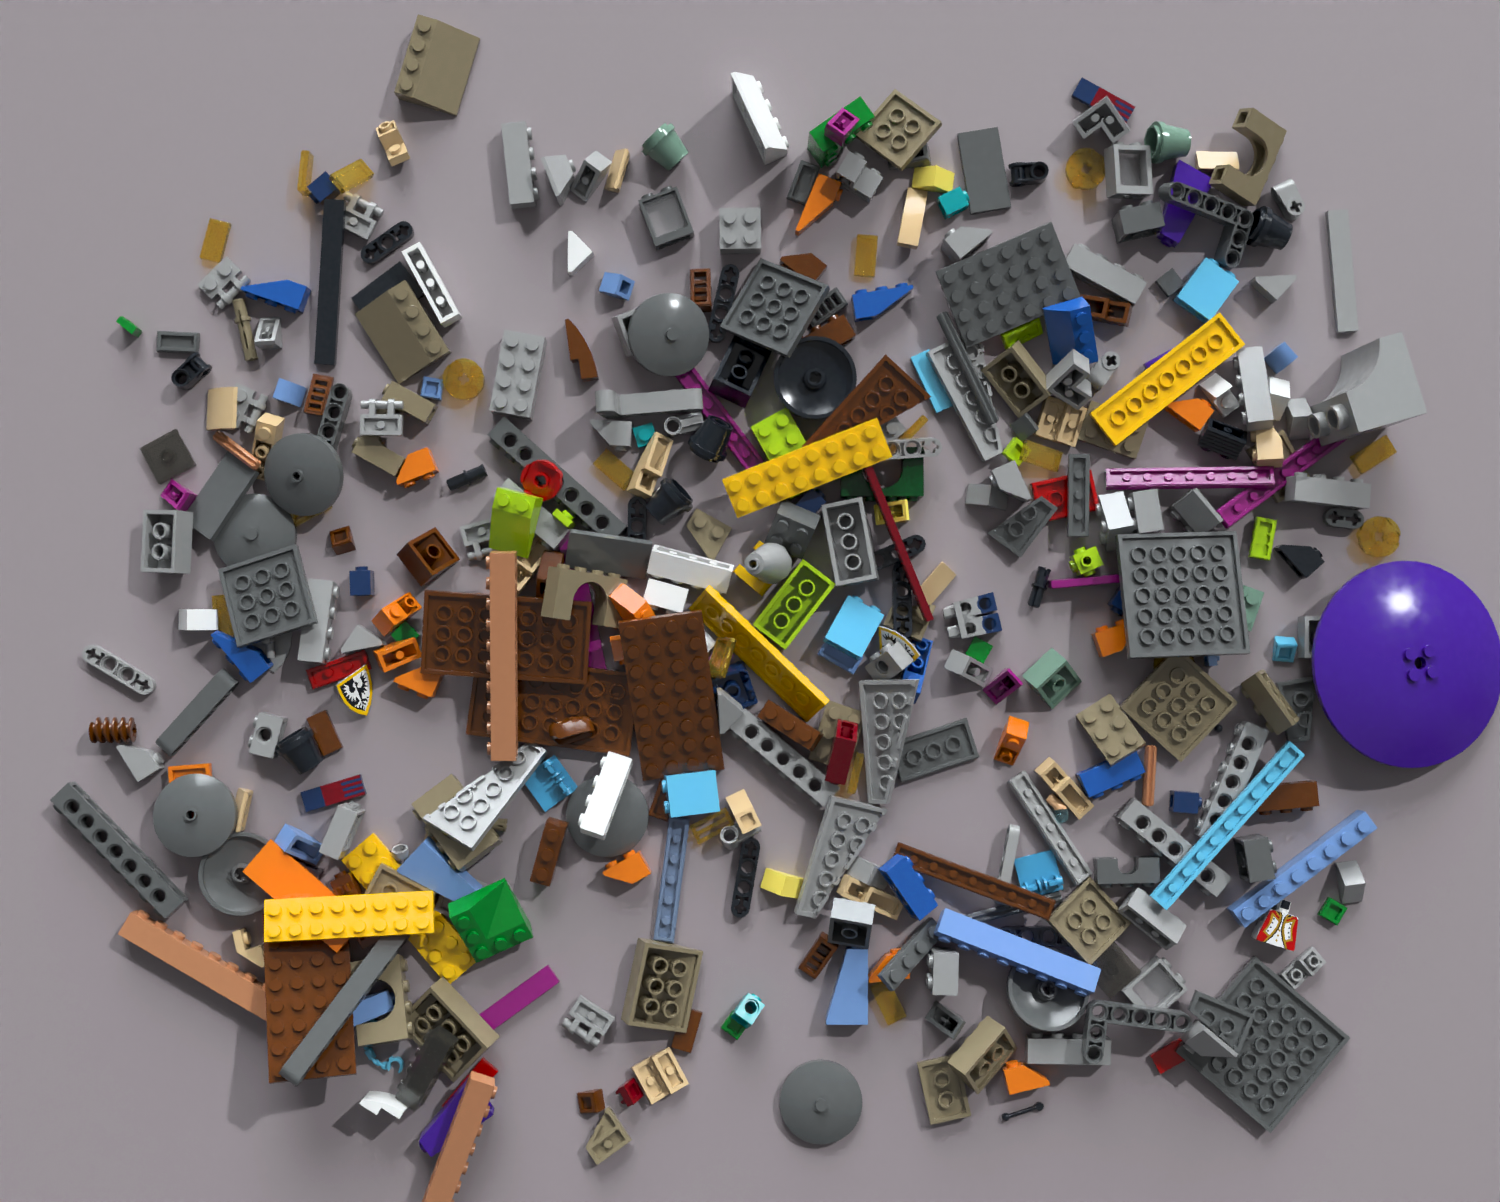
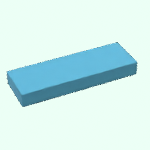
M928 349L911 357L910 360L925 391L931 396L929 400L937 414L953 405L926 356V353L930 351Z

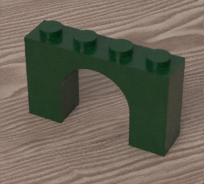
M906 447V451L909 454H913L917 447ZM924 457L901 459V475L899 480L890 487L881 488L887 502L898 501V498H906L908 502H917L919 498L924 496ZM862 469L840 478V498L849 500L862 497L865 498L866 502H876L870 485L863 476Z

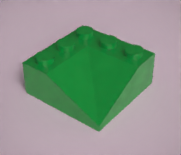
M861 96L844 107V109L860 120L842 146L824 135L826 124L837 113L809 132L807 149L821 168L825 165L829 167L834 164L845 143L849 144L856 138L855 135L860 131L864 133L873 126L872 123L875 116Z
M505 878L448 903L450 920L476 963L533 938L531 923Z

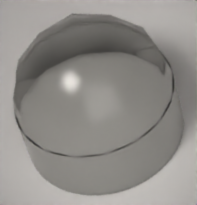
M398 844L391 850L394 859L398 862H401L400 860L402 859L405 861L409 857V850L406 844Z

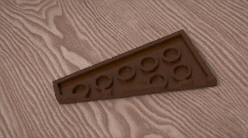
M885 354L802 447L874 418L878 419L881 426L901 413L929 399L931 396Z

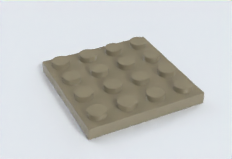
M1189 657L1165 658L1120 707L1177 760L1182 762L1238 702Z

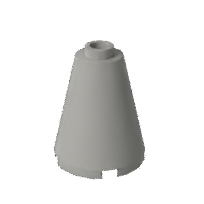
M765 543L746 557L744 565L748 573L762 582L776 584L789 575L792 559L784 546L777 543Z

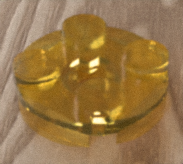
M1081 148L1075 151L1069 157L1065 166V174L1071 186L1075 189L1091 190L1101 184L1105 177L1104 157L1092 148ZM1083 164L1091 167L1088 174L1081 171Z
M467 358L457 359L444 370L443 384L446 390L456 399L469 400L476 398L484 387L485 377L483 371L473 360ZM463 374H467V378H469V382H466L465 385H462L461 381L458 380L459 377H463Z
M1382 516L1372 517L1364 521L1356 534L1360 548L1371 557H1385L1395 552L1400 543L1399 536H1401L1398 525L1392 519ZM1376 532L1383 533V536L1381 537L1383 540L1382 542H1380L1379 540H1375Z

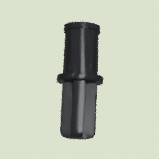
M481 464L468 471L463 470V473L447 479L446 483L448 488L453 491L467 484L472 485L471 482L488 476L484 465Z
M1038 567L1035 581L1031 584L1033 588L1028 601L1029 606L1033 608L1040 607L1044 591L1047 590L1046 584L1051 572L1050 569L1046 570L1045 567Z

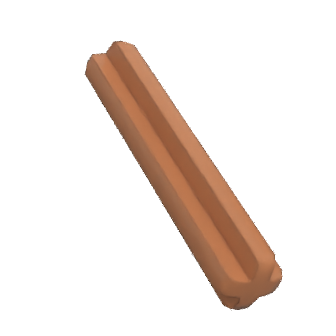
M215 432L213 435L214 441L251 469L258 470L259 466H261L260 460L223 432Z
M1155 745L1145 746L1144 769L1146 772L1143 773L1142 805L1144 806L1154 805L1157 747Z

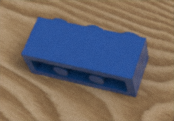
M1136 751L1112 767L1105 760L1076 773V776L1085 796L1096 799L1103 796V791L1111 788L1113 791L1122 787V783L1127 780L1133 782L1142 778L1141 774L1146 771Z
M896 854L878 870L911 918L920 921L938 906L934 900L936 896L923 884L925 882L924 878L912 868L913 862L907 856Z

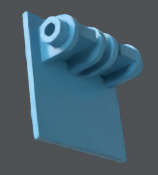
M553 755L539 765L525 783L545 812L574 792L578 787L556 755Z
M1052 850L1015 859L1014 864L1020 887L1040 895L1063 890V879L1060 876L1057 861Z

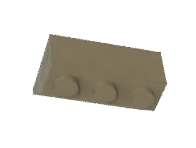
M1019 340L981 369L1018 418L1052 394L1046 390V375Z
M1264 669L1241 683V692L1247 699L1251 698L1254 702V710L1259 716H1264L1267 721L1265 725L1271 733L1275 732L1278 735L1300 720Z
M987 1015L977 1025L974 1032L964 1040L961 1047L951 1055L947 1063L953 1072L978 1095L1017 1050V1046L1006 1028Z

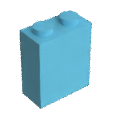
M1206 257L1200 262L1173 301L1205 324L1214 317L1239 281L1235 279L1236 276L1232 272L1224 271L1220 268L1216 260Z
M848 595L825 635L823 642L859 661L884 614L880 613L881 610L873 605L869 607L864 604L861 598L852 595V597Z
M715 770L664 775V780L661 781L662 792L666 793L667 801L663 802L665 814L668 813L670 818L720 812Z

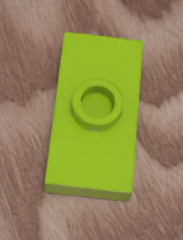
M1040 318L1001 333L1004 348L1007 349L1018 340L1023 344L1043 334Z
M556 509L552 513V516L569 530L576 526L571 521L574 517L566 510L561 512Z
M1255 517L1248 554L1249 558L1270 561L1277 520Z

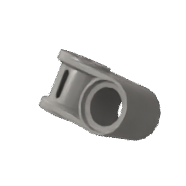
M1290 178L1271 187V195L1281 210L1283 217L1288 221H1294L1299 218L1305 210V203L1298 192L1295 182Z
M1107 352L1090 369V375L1085 379L1090 381L1096 390L1100 391L1119 367L1120 356L1115 352ZM1112 358V364L1107 366V359Z

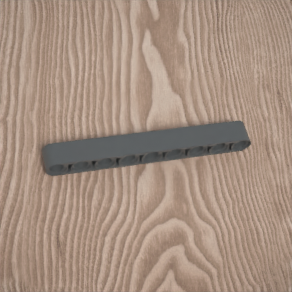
M411 935L381 936L284 1064L279 1075L295 1086L301 1083Z

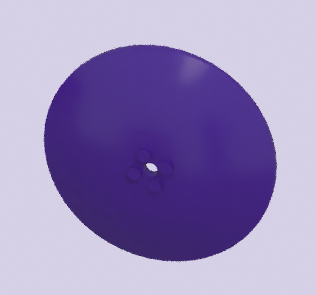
M1394 561L1368 568L1347 581L1331 598L1321 615L1312 648V673L1316 694L1327 719L1336 732L1362 755L1376 762L1400 768H1420L1440 764L1468 748L1483 732L1495 711L1500 696V640L1494 622L1478 596L1463 581L1439 567L1417 561ZM1416 658L1421 660V667L1419 669L1415 666Z

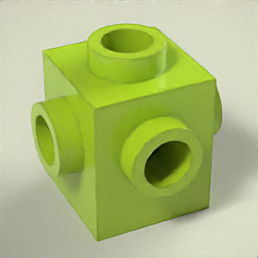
M1083 546L1074 550L1075 555L1069 557L1071 560L1069 561V566L1073 573H1077V576L1081 574L1084 577L1096 573L1095 568L1104 565L1096 546L1087 550Z

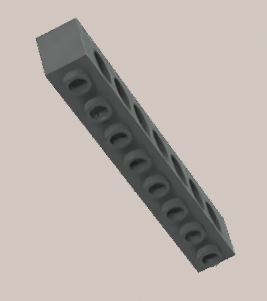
M503 417L487 434L492 438L489 442L498 450L502 447L507 452L505 456L512 463L517 461L522 465L521 471H523L526 465L536 460H548L554 463L563 473V482L560 492L553 499L558 504L561 502L568 506L566 511L574 518L578 515L583 520L581 524L587 530L591 531L594 529L597 533L621 536L628 528L507 418ZM509 437L516 438V443L512 447L506 446V440ZM525 450L531 451V458L527 461L521 459V454ZM544 476L537 477L539 485L546 484ZM570 491L577 493V499L573 502L567 500V494ZM591 505L593 508L590 515H583V506ZM601 518H605L608 521V526L605 529L597 527V522Z
M75 781L68 782L50 799L54 804V809L68 818L67 822L82 833V838L86 842L92 843L97 848L96 852L111 863L110 866L115 872L121 873L126 878L125 882L130 887L137 889L140 893V898L146 903L149 902L159 917H164L165 919L171 917L189 899ZM73 802H76L79 806L77 812L72 809ZM88 816L91 817L93 820V825L91 827L88 826L86 823V819ZM102 831L107 834L106 842L101 839ZM116 846H119L121 848V856L116 855ZM130 861L135 862V871L129 868ZM144 876L150 878L151 883L149 886L144 884ZM159 890L165 894L164 901L158 898Z

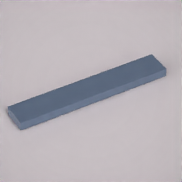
M669 817L653 939L656 941L674 943L690 819Z

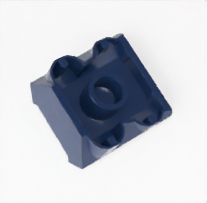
M737 661L723 669L710 670L716 708L717 688H722L739 702L743 708L758 703L744 661Z

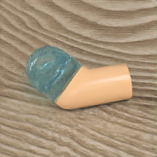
M1053 793L1050 794L1046 802L1054 808L1056 820L1059 823L1066 822L1069 818L1067 806Z

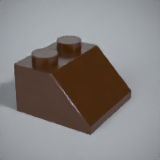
M436 527L406 543L396 554L421 587L436 579L460 560Z

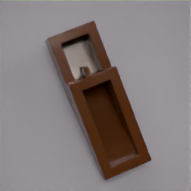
M1080 294L1090 305L1093 321L1124 327L1129 326L1133 308L1131 303L1111 301L1109 298Z
M565 319L571 362H579L583 382L599 380L593 355L584 337L570 319Z

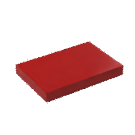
M1090 470L1089 512H1094L1095 504H1098V497L1092 471ZM1068 475L1030 484L1034 501L1043 496L1058 507L1049 521L1067 518Z

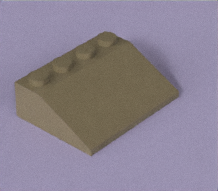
M418 14L394 91L398 99L457 116L480 38L439 20Z
M406 280L387 290L355 314L398 384L403 383L451 353Z
M638 938L621 1020L630 1026L686 1033L703 951L662 941Z
M444 977L434 983L412 1006L410 1022L413 1021L415 1029L412 1039L429 1055L453 1083L500 1037ZM432 1048H436L438 1054L447 1063L446 1065H443L430 1052Z

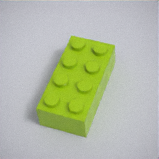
M786 407L750 427L768 461L799 449L806 442ZM805 492L792 496L789 500L791 501Z
M803 559L753 623V626L786 650L836 584Z

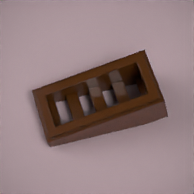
M690 269V298L703 313L712 312L711 269ZM695 277H706V279L695 280ZM707 285V287L695 288V286ZM695 294H707V296H695Z
M313 373L304 413L323 416L334 377ZM319 380L328 383L327 386L317 384V381ZM316 388L326 390L325 394L315 392ZM314 396L322 397L323 401L314 400ZM313 404L321 405V409L312 408Z
M821 932L798 969L816 979L837 950L839 944L827 942L828 934ZM817 948L825 952L826 956L817 951ZM812 955L820 959L822 962L820 963L814 958H812ZM807 962H810L811 964L816 966L817 969L815 970L809 965H807Z

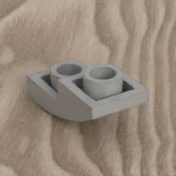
M1311 946L1290 962L1278 975L1296 990L1308 976H1313L1326 961Z

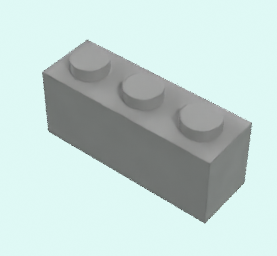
M1139 887L1127 894L1117 911L1165 950L1178 943L1187 926Z

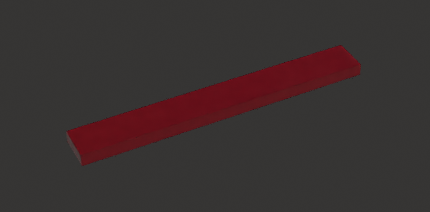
M868 466L863 469L922 617L926 622L934 619L873 466Z

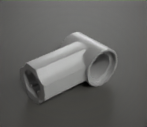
M701 411L667 418L663 426L664 433L668 437H676L681 434L697 431L704 422ZM670 422H674L678 425L679 429L671 432L668 430L667 425Z
M738 823L733 826L724 827L720 832V838L723 846L732 850L737 848L741 842L762 830L758 827L746 834H742ZM729 834L735 835V839H734V840H732V841H726V840H725V838H726L727 835H729Z

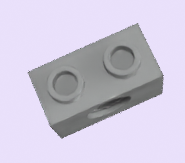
M897 641L892 646L888 643L880 649L881 654L877 651L869 657L870 663L864 668L874 680L891 679L914 660L901 643Z
M259 712V715L255 716L253 722L254 734L250 736L248 741L249 753L272 759L278 758L275 750L278 748L277 744L283 740L288 718ZM265 729L271 733L269 740L263 738L262 734Z

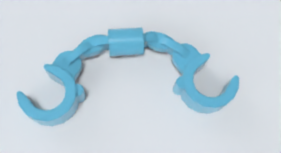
M374 1018L368 1022H378V1020ZM363 1047L366 1050L364 1051L366 1056L375 1065L389 1071L391 1063L397 1061L400 1064L398 1073L403 1070L405 1063L401 1057L390 1056L389 1061L380 1062L375 1058L377 1055L372 1047Z

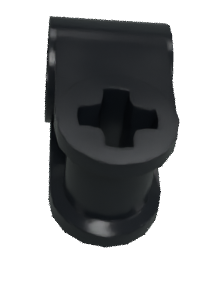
M1040 161L1011 163L1008 165V169L1011 170L1009 185L1011 187H1022L1025 185L1042 184L1047 178L1048 166ZM1036 169H1040L1043 171L1044 175L1042 177H1037L1034 175L1033 171Z
M195 352L172 373L171 380L180 389L190 390L197 382L210 373L212 366L210 364L207 365L202 360L199 352ZM187 375V381L184 384H180V377Z

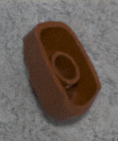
M586 716L568 717L558 723L552 722L549 726L550 738L560 746L581 741L595 735L594 725L591 719Z

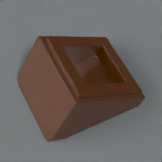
M350 526L329 531L332 548L336 555L356 550Z
M602 1089L577 1093L580 1114L598 1113L605 1109Z

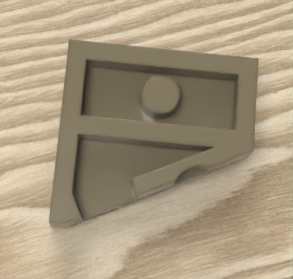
M697 508L686 525L706 556L715 560L732 530L728 525Z
M917 605L912 606V634L909 638L921 643L930 621H924ZM929 605L932 614L935 610V605ZM899 606L896 609L900 616L908 614L906 607ZM891 607L883 627L893 630ZM901 621V627L897 630L903 636L908 632V630H904L905 621Z
M610 1106L604 1111L603 1117L586 1146L587 1151L597 1165L632 1140Z

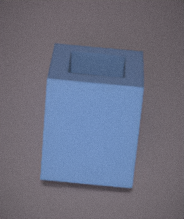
M605 272L599 292L629 301L635 281L622 274Z
M1283 342L1266 355L1264 361L1277 374L1298 356Z
M279 378L272 398L301 408L307 388Z

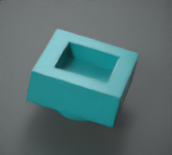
M652 422L632 428L638 448L646 447L655 432Z

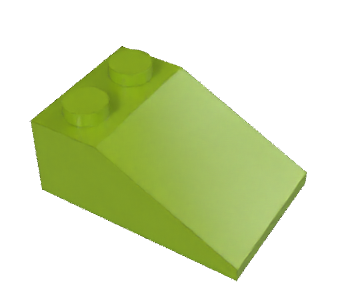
M497 487L492 506L489 548L499 551H517V556L528 559L543 498L508 488Z

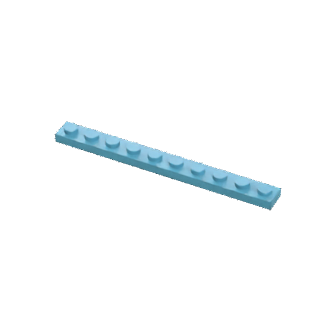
M1287 741L1149 896L1165 910H1168L1305 754L1292 742Z

